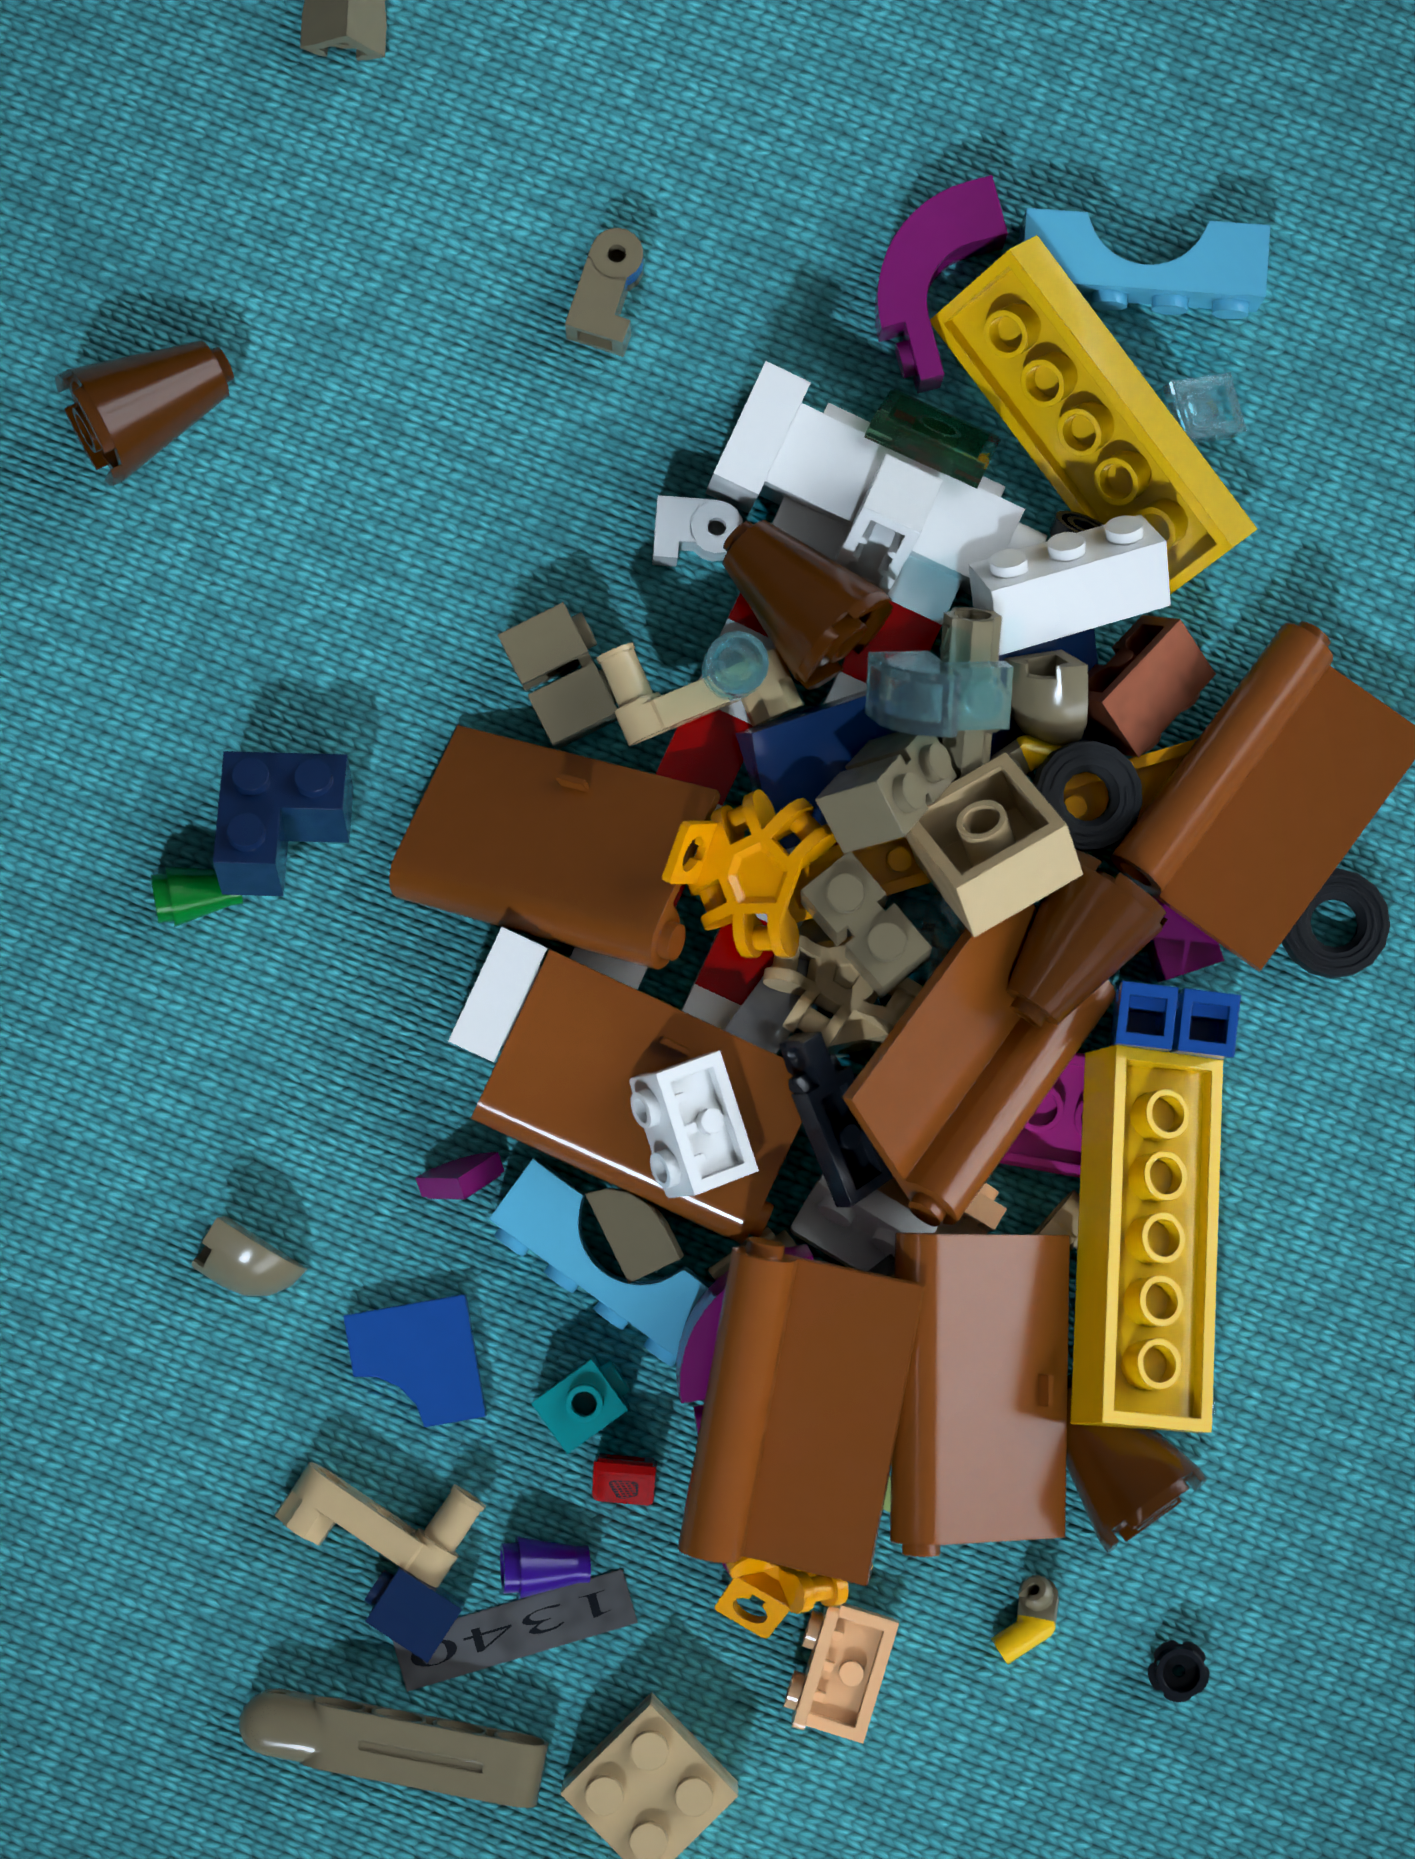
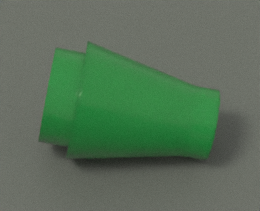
M165 867V873L151 875L158 923L173 921L174 927L226 907L243 904L242 895H222L215 869Z

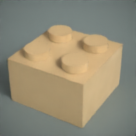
M1006 752L951 783L934 803L927 805L928 810L906 835L916 864L974 938L1083 875L1067 824Z
M652 1692L563 1779L560 1794L622 1859H675L739 1796L738 1781Z

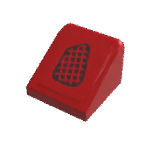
M599 1453L595 1457L593 1466V1499L601 1502L652 1505L654 1501L657 1461L650 1457Z

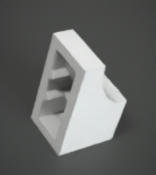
M886 454L834 561L880 587L888 595L921 535L943 480L920 470L914 465Z

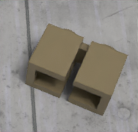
M564 602L498 634L499 640L525 692L579 665L581 666L580 669L528 694L530 702L554 749L559 750L617 721L614 713L617 710L615 705L617 702L603 669L597 670L588 652V649L596 646L597 642L582 612L571 617Z
M928 722L869 740L845 766L847 770L840 772L815 800L844 854L905 837L928 810L927 805L934 803L957 776L952 768L951 758L947 749L939 742Z
M848 852L801 889V904L836 946L847 939L848 928L854 937L845 945V957L882 999L930 960L932 947L896 904L886 911L883 910L886 906L887 893L852 852Z

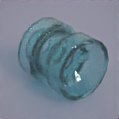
M741 631L727 632L715 639L704 656L701 667L703 681L709 691L719 698L730 701L744 699L754 693L767 676L769 667L768 653L762 642L752 634Z

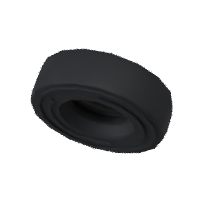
M1098 741L1071 742L1052 751L1036 769L1032 784L1065 821L1075 849L1081 852L1104 850L1120 842L1137 821L1143 804L1141 780L1132 762L1115 747ZM1082 772L1097 775L1104 781L1108 789L1109 801L1105 811L1099 817L1089 821L1075 818L1064 804L1063 792L1066 783L1072 776Z
M1336 868L1281 943L1291 960L1310 974L1329 979L1355 975L1372 965L1386 946L1390 929L1387 904L1377 887L1359 873ZM1327 900L1344 902L1351 907L1356 916L1357 927L1355 935L1350 942L1340 947L1324 945L1316 939L1312 932L1310 922L1312 913L1319 904Z

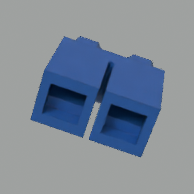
M1121 981L1120 985H1116L1109 1046L1121 1045L1212 1059L1234 1058L1241 995L1187 988L1181 989V993H1178L1179 987Z

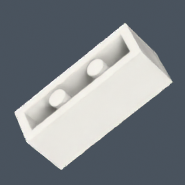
M1141 514L1137 516H1118L1107 521L1105 525L1078 533H1059L1049 538L1046 542L1022 549H1003L993 553L990 558L969 564L973 608L994 611L1002 616L999 656L1171 606L1166 540Z

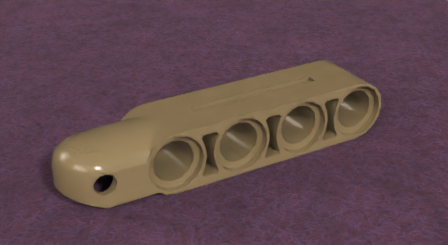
M281 1688L266 1689L255 1694L244 1706L239 1717V1732L244 1743L252 1751L265 1756L296 1761L318 1770L518 1808H533L537 1806L549 1744L542 1738L528 1734Z

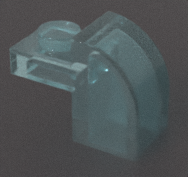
M930 651L869 652L865 714L885 728L921 736L957 737L958 730L1009 729L1013 666L1006 661L943 662Z

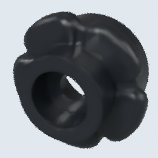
M1170 1640L1162 1643L1155 1649L1153 1653L1154 1662L1148 1666V1678L1155 1690H1161L1164 1692V1697L1173 1702L1188 1701L1192 1696L1204 1690L1210 1673L1204 1664L1205 1654L1199 1646L1189 1641L1178 1644L1176 1641ZM1182 1665L1184 1673L1181 1676L1174 1675V1666Z

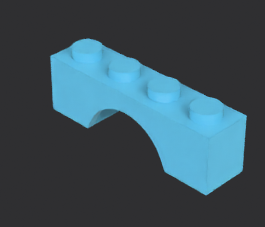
M1026 208L1021 223L1020 243L1038 235L1086 300H1090L1091 307L1095 309L1116 311L1126 309L1127 303L1151 305L1153 312L1164 315L1184 314L1188 312L1189 307L1212 309V315L1218 318L1241 319L1247 317L1249 312H1257L1266 298L1270 225L1209 221L1198 242L1182 256L1161 264H1139L1119 257L1102 243L1094 231L1088 212Z
M533 1158L490 1216L489 1220L499 1226L494 1236L522 1257H524L529 1249L549 1263L543 1272L550 1279L570 1293H574L578 1286L583 1288L599 1300L593 1308L599 1315L621 1330L628 1323L648 1336L643 1346L658 1359L673 1367L677 1361L678 1347L684 1326L691 1311L711 1284L686 1266L659 1279L635 1280L631 1283H628L626 1278L606 1269L594 1257L584 1237L582 1211L586 1192L540 1158Z

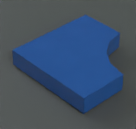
M467 1294L343 1316L353 1377H378L400 1387L416 1404L424 1427L487 1416Z

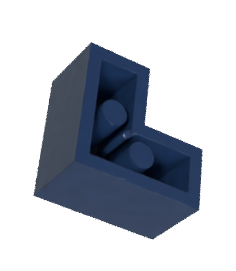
M223 752L213 865L222 895L284 896L288 841L349 843L354 788L347 754Z

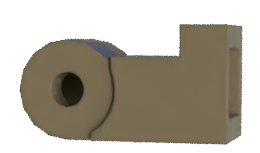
M612 228L603 231L594 240L565 322L566 338L568 340L624 357L631 337V321L620 317L628 291L638 285L643 276L644 269L643 248L640 240L634 233L622 228Z

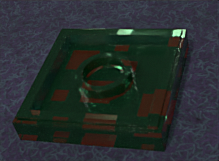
M896 389L889 392L873 416L864 436L873 442L976 489L1001 441L999 436Z

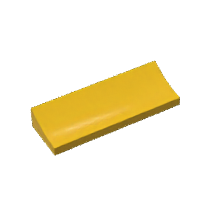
M1038 235L1010 248L930 319L931 325L1071 511L1087 515L1104 525L1110 519L1118 516H1137L1141 514L1166 540L1170 595L1258 530Z
M1114 1045L1085 1053L1070 1424L1212 1433L1223 1060Z

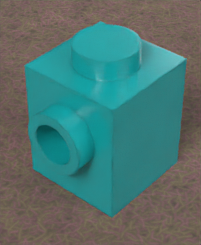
M592 1356L534 1398L531 1404L564 1451L569 1454L628 1411L630 1405L623 1396L632 1391V1389L611 1360L601 1366L595 1356Z

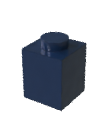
M401 1567L395 1576L384 1569L364 1600L374 1607L365 1622L428 1663L459 1616L465 1602L440 1586L435 1588L426 1584Z

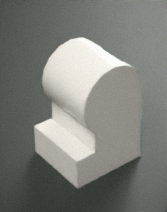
M658 495L652 565L676 567L678 550L694 551L702 559L712 562L722 561L727 553L723 548V544L728 536L743 523L741 515L730 503L720 500Z

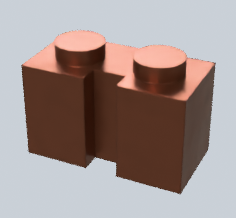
M1142 615L1111 647L1115 652L1111 660L1106 665L1095 664L1088 672V713L1085 728L1094 741L1115 747L1123 755L1140 757L1141 754L1151 750L1160 741L1161 733L1181 712L1189 709L1196 703L1200 696V691L1216 675L1181 619Z

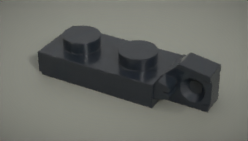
M797 1032L779 1044L786 1069L793 1076L788 1079L789 1089L793 1093L791 1096L836 1207L851 1208L891 1180L893 1175L842 1098L856 1079L851 1066H842L834 1053L829 1054L821 1032Z

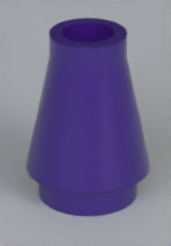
M516 1536L514 1543H501L500 1578L502 1593H517L518 1599L573 1584L590 1583L591 1560L589 1546H574Z

